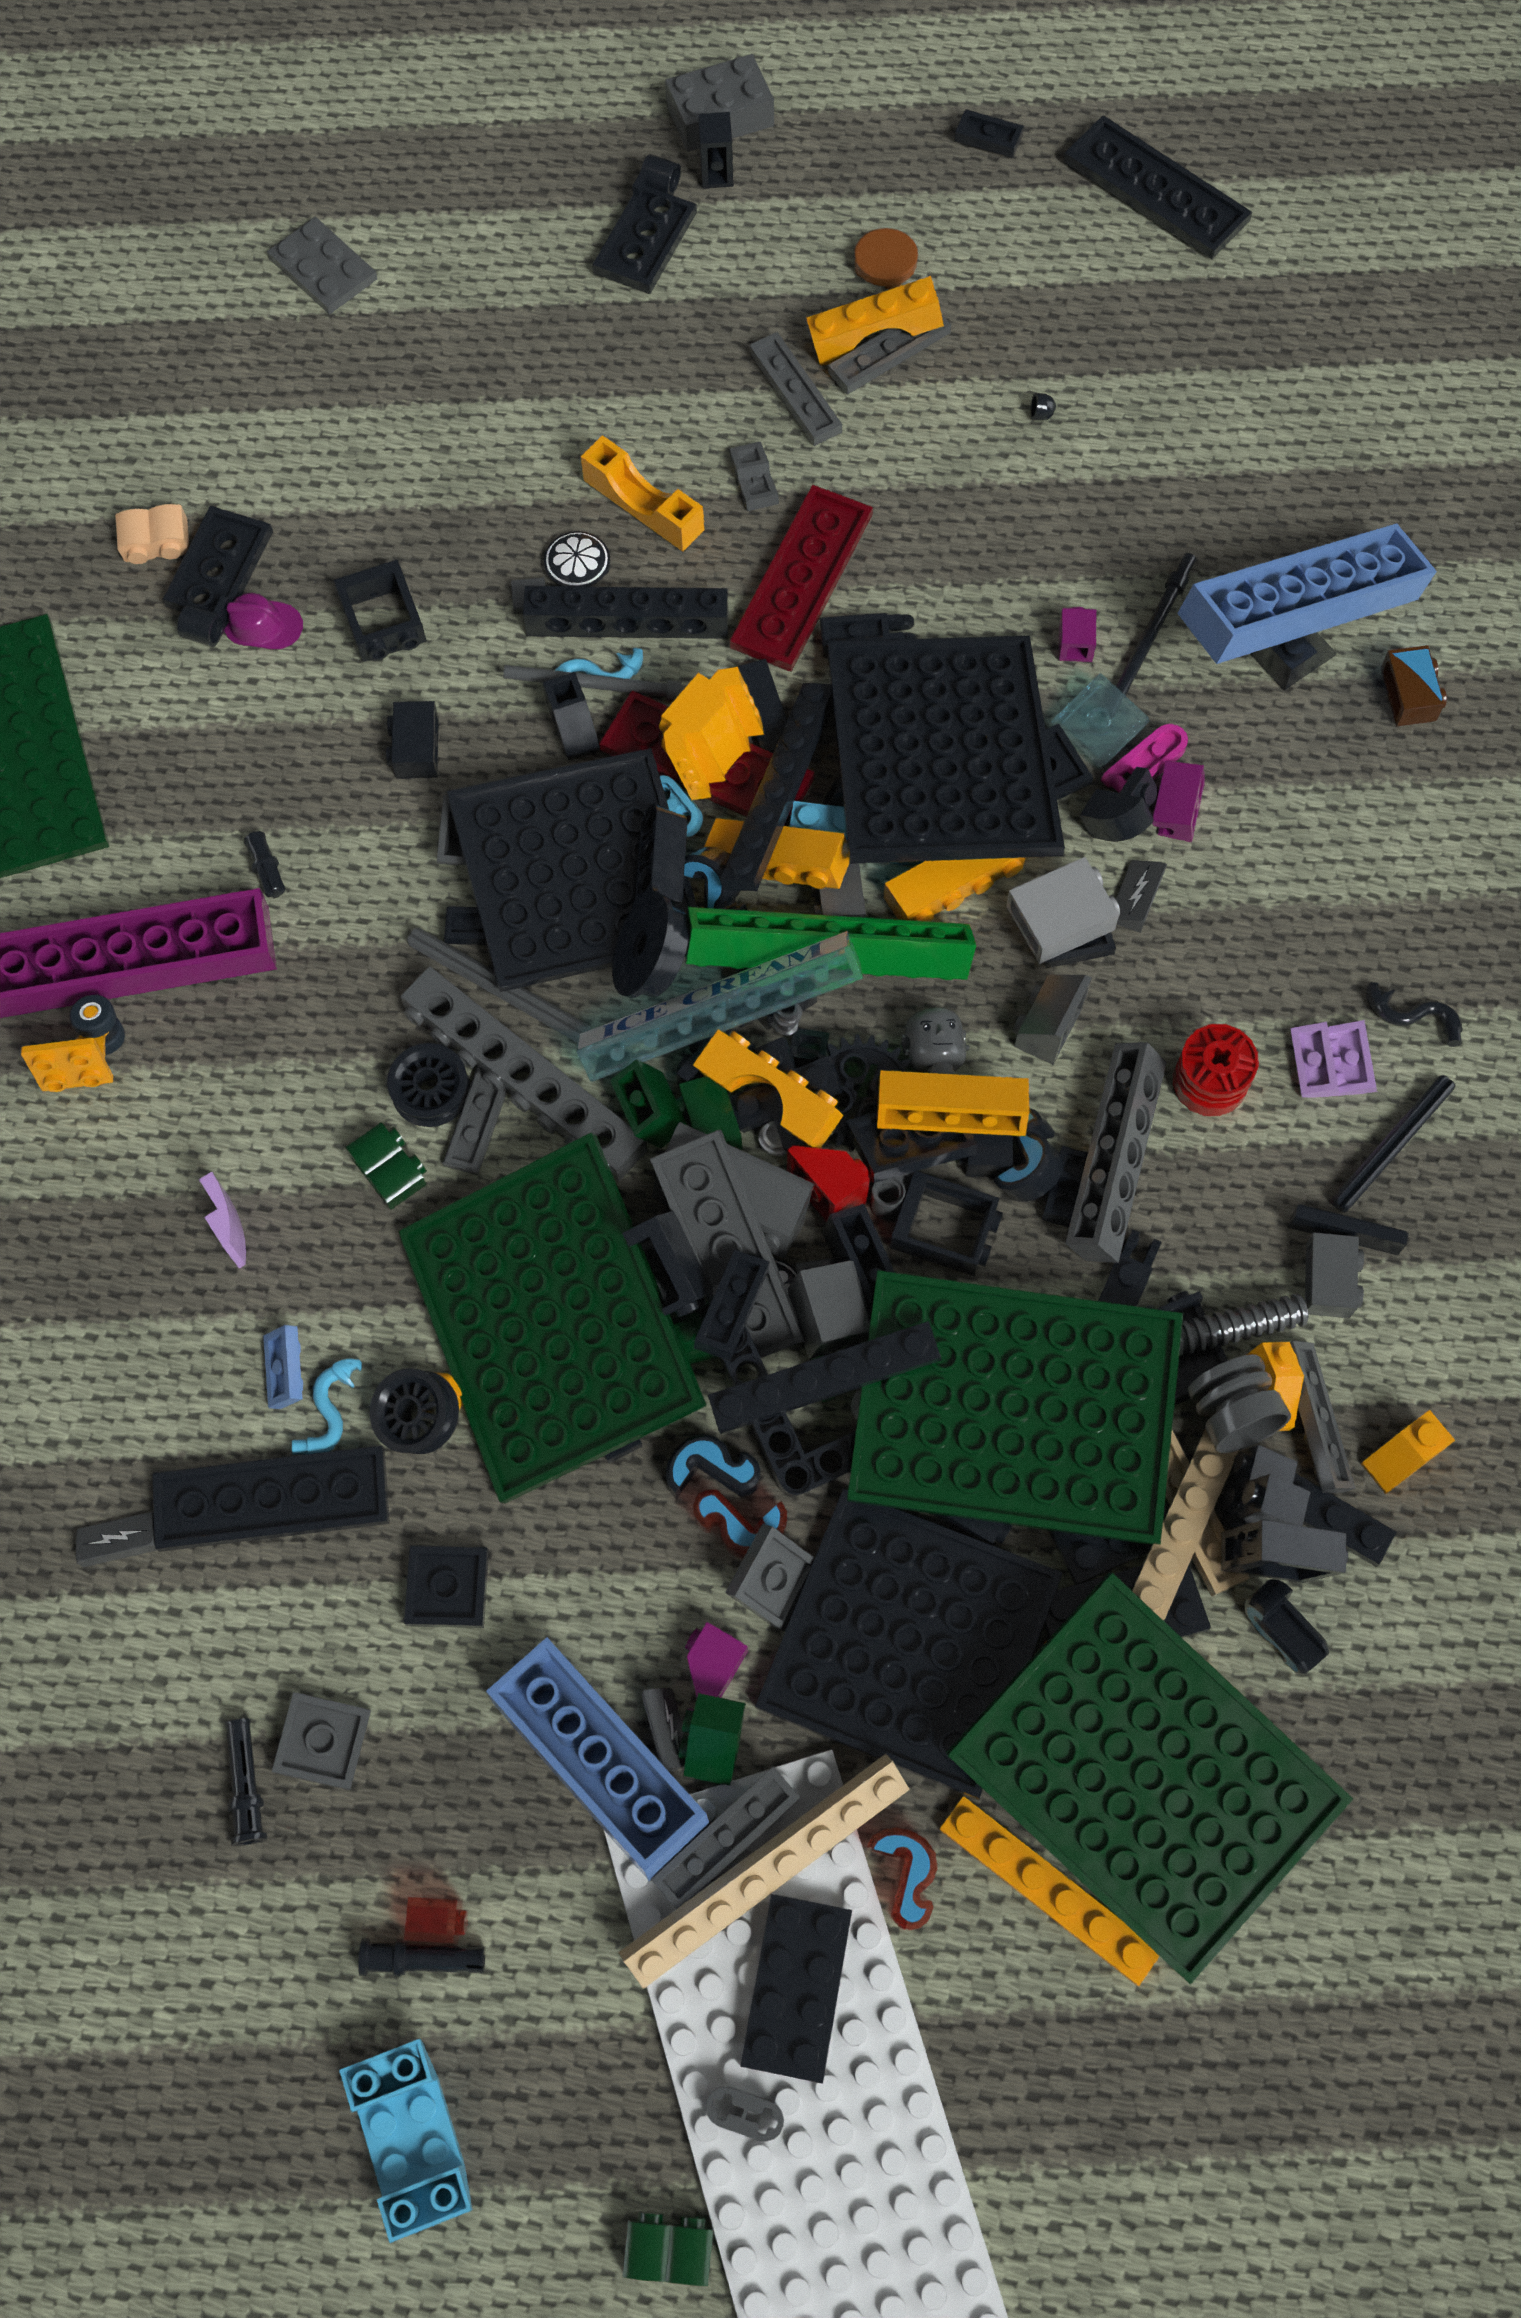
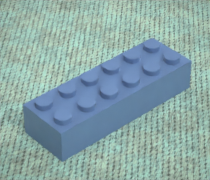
M547 1637L486 1691L495 1707L648 1881L710 1825L706 1812Z

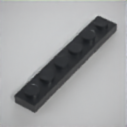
M927 1321L709 1394L708 1398L718 1431L723 1434L941 1361L942 1359L930 1323Z

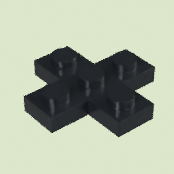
M784 1037L750 1050L756 1055L761 1050L768 1053L780 1062L776 1068L786 1075L791 1069L809 1082L806 1088L815 1094L820 1089L830 1096L843 1092L833 1061L829 1056L797 1068L788 1041ZM761 1083L729 1097L741 1132L745 1133L774 1121L783 1149L786 1152L793 1145H807L780 1125L783 1103L778 1090L774 1086Z

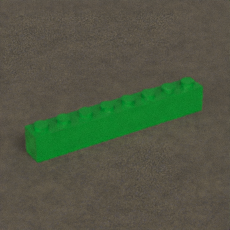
M688 907L687 911L689 940L685 962L686 964L700 967L727 966L735 969L753 968L846 932L848 946L786 970H799L807 973L815 971L835 972L842 975L850 973L871 974L878 977L889 975L906 976L908 978L925 977L943 980H967L976 949V942L970 924Z

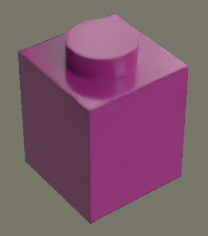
M1083 607L1062 608L1059 623V661L1093 662L1096 649V609H1085Z

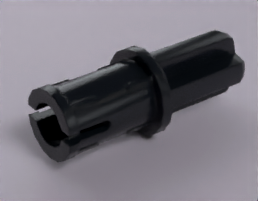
M261 831L252 832L244 838L245 846H247L253 862L251 869L253 873L258 875L265 895L273 899L279 898L280 895L285 893V886L277 868L279 861L277 857L272 856L265 833Z

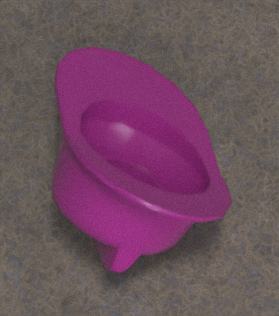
M246 593L227 605L229 622L225 628L227 638L238 645L265 649H283L296 642L303 630V619L294 607L282 602L267 600L260 594Z

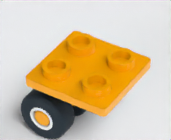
M88 995L76 1001L70 1010L71 1024L79 1034L76 1040L21 1047V1056L42 1091L60 1092L66 1088L97 1087L101 1084L113 1083V1074L105 1060V1055H109L121 1047L125 1039V1031L120 1020L116 1017V1012L111 1002L101 995Z

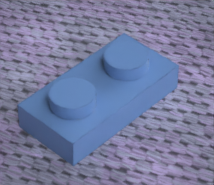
M284 1325L263 1336L268 1408L283 1409L303 1399V1380L300 1369L301 1346L298 1341V1327Z

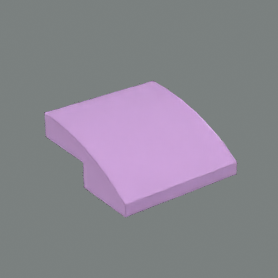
M1365 1020L1329 1027L1327 1022L1290 1028L1302 1097L1316 1098L1377 1092Z
M210 1172L200 1178L199 1181L217 1209L204 1218L238 1268H241L246 1263V1246L240 1218L230 1197L213 1172Z

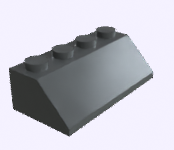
M679 1122L666 1152L707 1134ZM728 1145L772 1254L785 1259L803 1227L814 1183ZM656 1175L652 1198L669 1207Z

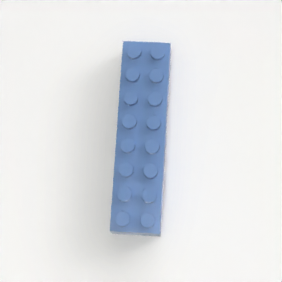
M1396 523L1195 583L1177 614L1214 662L1219 664L1416 601L1437 571Z

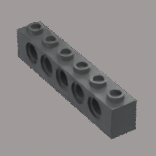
M1148 1042L1115 1043L1065 1243L1085 1261L1119 1263L1167 1063Z

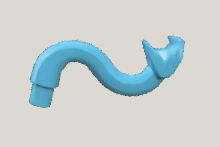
M633 648V654L623 655L618 652L617 656L622 664V668L616 672L603 671L592 661L579 658L562 663L555 671L584 672L590 675L630 679L638 673L642 666L643 650Z
M359 1359L338 1361L332 1367L325 1369L319 1374L313 1386V1400L316 1408L326 1419L328 1430L326 1434L320 1437L292 1440V1455L330 1452L338 1444L343 1433V1420L338 1409L328 1398V1388L331 1383L337 1380L354 1388L355 1386L350 1377L354 1370H362V1362Z

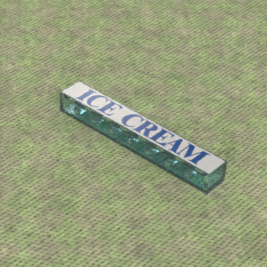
M846 931L578 1034L576 1052L590 1081L593 1082L622 1071L636 1059L642 1062L651 1060L711 1037L718 1029L722 1032L863 979L861 963L849 933Z

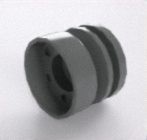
M1256 1354L1244 1355L1223 1362L1200 1375L1188 1387V1395L1191 1401L1197 1404L1196 1411L1198 1415L1204 1418L1211 1417L1206 1423L1205 1429L1217 1452H1235L1257 1444L1278 1432L1291 1419V1413L1280 1392L1267 1390L1272 1384V1377L1269 1373L1265 1372V1364L1262 1358Z

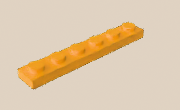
M963 1796L939 1830L1136 1986H1140L1160 1957L1119 1917Z

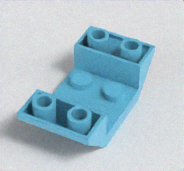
M417 2039L340 2069L351 2112H358L382 2197L378 2198L377 2202L389 2243L472 2211L464 2160L438 2075L422 2040Z

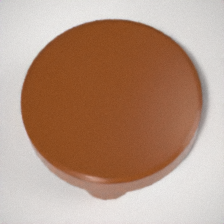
M880 228L872 230L861 237L855 247V273L871 284L884 286L890 290L901 286L916 270L918 260L917 246L910 236L897 229Z

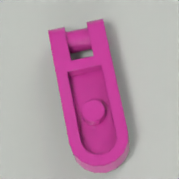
M1175 724L1162 725L1110 767L1102 776L1101 782L1108 788L1113 787L1120 793L1127 782L1122 776L1126 772L1131 775L1136 767L1148 768L1154 780L1164 771L1166 761L1176 762L1184 754L1188 743L1187 733L1183 728Z

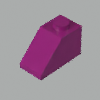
M708 1622L702 1630L695 1628L685 1645V1649L689 1650L687 1660L696 1697L698 1693L722 1698L748 1653L747 1645Z

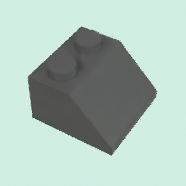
M1048 975L1043 986L1036 984L1028 1000V1004L1032 1005L1027 1015L1021 1013L1013 1028L1012 1033L1017 1035L1014 1047L1054 1065L1084 1006L1092 978L1087 975Z

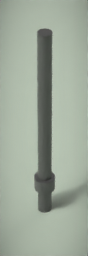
M505 665L503 678L542 683L572 672ZM576 673L581 688L625 693L635 691L642 695L666 697V701H674L686 687L680 681L668 680L667 684Z

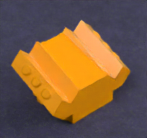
M738 667L718 669L710 679L698 672L661 715L659 729L663 732L661 747L670 757L691 800L711 798L709 783L726 781L725 774L744 752H750L748 737L764 735L759 710L754 704L753 697L750 695L748 686L745 684Z

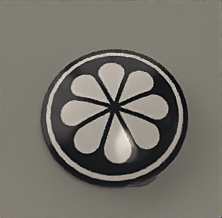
M581 531L569 532L557 537L550 543L544 555V567L552 581L560 586L590 587L598 583L609 573L610 553L605 543L597 536Z

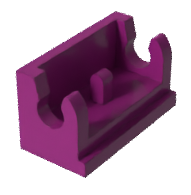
M1172 761L1165 762L1153 815L1154 821L1152 822L1153 826L1160 827L1157 835L1192 843L1205 786L1204 765Z

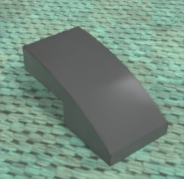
M761 441L730 448L732 465L747 511L779 504L778 492L771 477L769 461Z

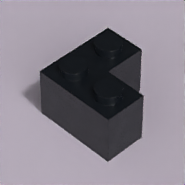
M1260 1445L1239 1451L1234 1458L1231 1468L1233 1475L1230 1488L1222 1501L1224 1512L1221 1523L1236 1528L1260 1520L1303 1526L1310 1491L1293 1484L1298 1462Z

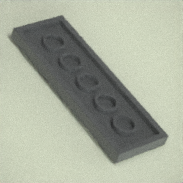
M717 1130L651 1158L650 1160L671 1211L675 1212L714 1291L706 1296L709 1305L734 1250L770 1262L769 1271L745 1326L761 1358L805 1341L796 1312L722 1131ZM741 1337L739 1339L737 1346L741 1344Z

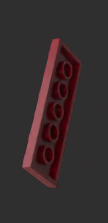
M812 484L730 640V648L759 660L766 659L767 663L792 672L873 515V507Z
M631 691L599 744L600 751L616 756L652 748L659 776L671 777L683 789H686L670 757L661 747L663 732L659 729L661 715L667 710L668 706L635 691ZM749 743L750 752H744L725 774L726 781L709 783L711 798H706L745 817L748 815L773 753ZM807 769L794 801L802 802L815 779L814 771ZM793 805L791 807V810L789 812V815L786 819L784 826L788 827L791 821Z

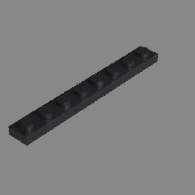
M802 684L720 878L724 890L757 892L832 710L831 684Z

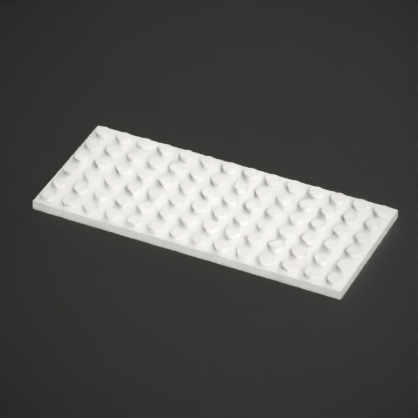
M832 1750L775 1767L800 1796V1800L711 1883L843 1786ZM769 1770L731 1781L730 1786L721 1784L690 1794V1796L706 1812L711 1824ZM856 1829L647 1986L737 2317L1008 2318ZM604 1831L635 1941L674 1912L676 1908L652 1880H647ZM771 1894L852 1910L823 2084L740 2067ZM728 2086L774 2102L782 2110L784 2117L783 2129L780 2135L774 2140L764 2142L718 2127L711 2122L706 2112V2101L710 2093L716 2088ZM724 2094L722 2100L715 2099L713 2101V2107L719 2110L718 2117L725 2120L728 2113L742 2117L744 2109L734 2106L731 2103L732 2096L729 2094ZM764 2108L762 2114L751 2111L747 2113V2119L759 2124L758 2132L766 2134L768 2127L776 2128L777 2120L772 2118V2110L769 2108Z

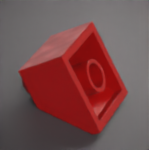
M794 1145L787 1150L786 1171L814 1183L809 1203L825 1222H827L830 1214L867 1203L870 1173L860 1159L856 1158L853 1160L846 1151Z

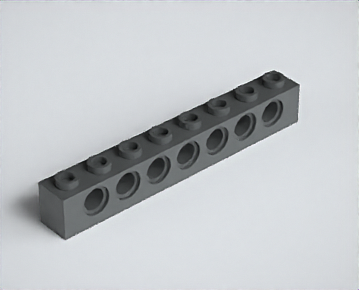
M429 966L400 996L405 1007L403 1013L414 1025L419 1027L421 1024H424L431 1030L430 1036L438 1044L445 1047L450 1045L455 1049L463 1064L469 1069L478 1066L486 1073L483 1075V1078L492 1088L499 1091L504 1086L511 1095V1102L523 1112L529 1109L538 1116L536 1120L544 1130L550 1134L556 1131L565 1138V1145L590 1132L595 1134L597 1138L601 1136L611 1138V1142L601 1148L611 1173L618 1182L648 1151L646 1141L635 1137L631 1127L432 967ZM440 1008L449 1009L443 1016L433 1015ZM466 1029L476 1030L470 1037L460 1036ZM493 1050H500L503 1052L501 1056L496 1059H489L486 1057L487 1054ZM525 1071L530 1073L524 1080L517 1081L512 1079L518 1072ZM546 1093L557 1095L551 1102L539 1100ZM575 1114L584 1117L578 1124L566 1122L570 1116Z

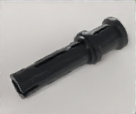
M249 1718L225 1722L233 1798L229 1799L227 1804L228 1811L232 1812L234 1837L231 1838V1846H246L267 1841V1833L262 1831L260 1808L264 1806V1800L261 1798V1794H257L250 1729L251 1719Z
M362 1938L358 1961L359 1976H367L368 1972L393 1973L394 1977H402V1975H406L407 1971L484 1974L486 1956L484 1953L486 1952V1947L408 1945V1941H404V1939H397L395 1943L370 1942L369 1938Z

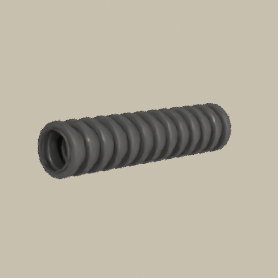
M1293 1293L1290 1298L1288 1296L1280 1297L1279 1301L1275 1298L1270 1299L1268 1304L1261 1301L1257 1303V1306L1248 1304L1246 1309L1241 1306L1237 1307L1235 1312L1230 1309L1225 1310L1223 1315L1216 1312L1211 1318L1208 1315H1203L1201 1320L1196 1317L1190 1319V1323L1183 1320L1179 1357L1183 1355L1184 1351L1187 1354H1192L1195 1349L1200 1352L1204 1351L1206 1346L1211 1349L1216 1348L1217 1343L1225 1346L1229 1340L1232 1343H1237L1240 1338L1249 1340L1251 1335L1256 1338L1261 1337L1263 1332L1266 1335H1270L1274 1329L1277 1332H1282L1285 1330V1327L1294 1329L1296 1324L1300 1327L1305 1326L1309 1318L1307 1305L1300 1294Z

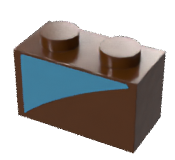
M1429 646L1388 650L1381 665V672L1396 727L1437 721L1442 709L1446 706L1447 696L1445 689L1439 685L1437 678L1438 663L1435 658H1432Z

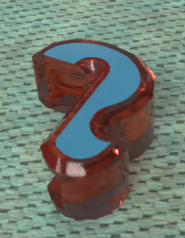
M710 1489L699 1493L693 1504L694 1518L700 1529L705 1533H710L713 1526H719L724 1547L731 1555L742 1560L762 1523L774 1527L783 1535L786 1533L787 1510L782 1501L769 1511L754 1527L718 1490Z
M896 1827L884 1829L871 1837L865 1849L904 1860L891 1917L903 1930H916L928 1922L933 1910L932 1901H922L920 1893L934 1880L938 1869L936 1852L926 1838L908 1829Z

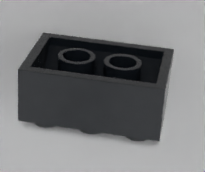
M1316 632L1250 653V655L1285 691L1336 656V652Z

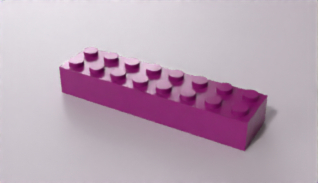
M257 888L0 933V1018L73 1006L76 1001L88 995H101L107 999L277 970L269 906L261 889Z

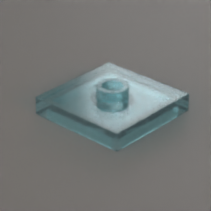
M1101 673L1051 721L1053 726L1058 723L1060 724L1071 743L1099 770L1150 722L1149 717Z

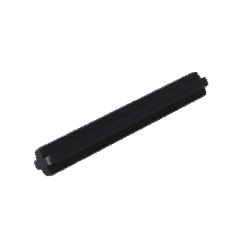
M1440 1075L1333 1196L1331 1203L1335 1208L1345 1213L1354 1205L1452 1093L1456 1086L1454 1081L1446 1075Z

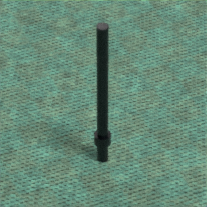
M1185 553L1176 571L1170 573L1165 583L1166 590L1101 713L1103 717L1113 720L1177 596L1183 594L1189 582L1188 575L1196 561V557L1193 554Z

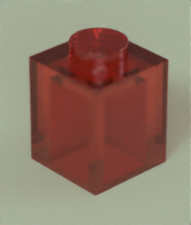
M408 1897L404 1940L458 1944L459 1935H466L468 1910H462V1901Z

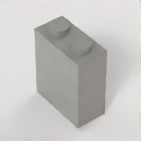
M1086 857L1009 890L1006 905L1039 964L1114 931L1120 915V908L1116 899L1112 895L1108 896L1103 888V879L1099 870L1095 866L1091 867Z

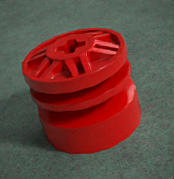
M1209 1024L1197 1029L1187 1038L1172 1074L1173 1089L1179 1101L1190 1111L1203 1116H1221L1232 1112L1243 1102L1259 1067L1258 1051L1252 1040L1244 1032L1230 1025Z

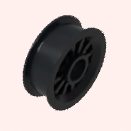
M423 1043L406 1049L394 1060L388 1072L387 1088L397 1112L405 1120L417 1126L436 1127L452 1121L461 1113L470 1088V1081L462 1060L453 1050L440 1044ZM428 1080L437 1081V1085L431 1090L420 1089L422 1084Z
M414 1368L400 1369L385 1377L377 1386L370 1403V1422L376 1437L387 1448L400 1453L427 1454L438 1450L451 1438L459 1419L458 1398L451 1384L437 1373ZM416 1403L418 1407V1413L415 1419L413 1420L411 1417V1409L413 1405Z

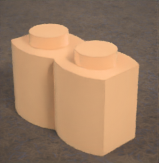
M165 504L155 506L149 510L130 509L115 514L117 547L124 562L143 564L149 559L156 557L176 559L186 554L189 548L188 522L181 505Z

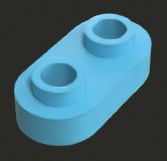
M660 776L664 793L666 791L671 793L667 800L669 810L684 816L690 815L691 820L687 825V837L695 835L703 823L701 810L678 782L671 777Z

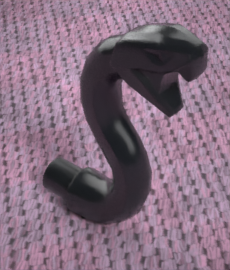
M1371 982L1367 985L1366 999L1370 1008L1376 1011L1386 1022L1396 1026H1407L1416 1023L1426 1015H1435L1443 1023V1033L1446 1034L1447 1045L1449 1047H1457L1462 1044L1461 1032L1463 1028L1459 1014L1447 1004L1438 1001H1425L1408 1011L1398 1012L1389 1005V1001L1395 992L1394 989L1388 992L1382 991L1378 988L1379 983Z

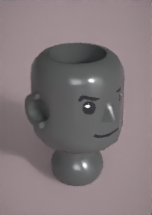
M928 1008L913 1014L906 1022L905 1034H902L901 1038L903 1054L909 1055L911 1067L919 1073L954 1074V1071L958 1070L965 1063L966 1051L970 1047L966 1045V1030L962 1029L960 1017L954 1011L947 1008Z

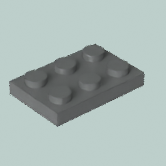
M316 216L267 251L269 259L329 315L378 279L376 271Z

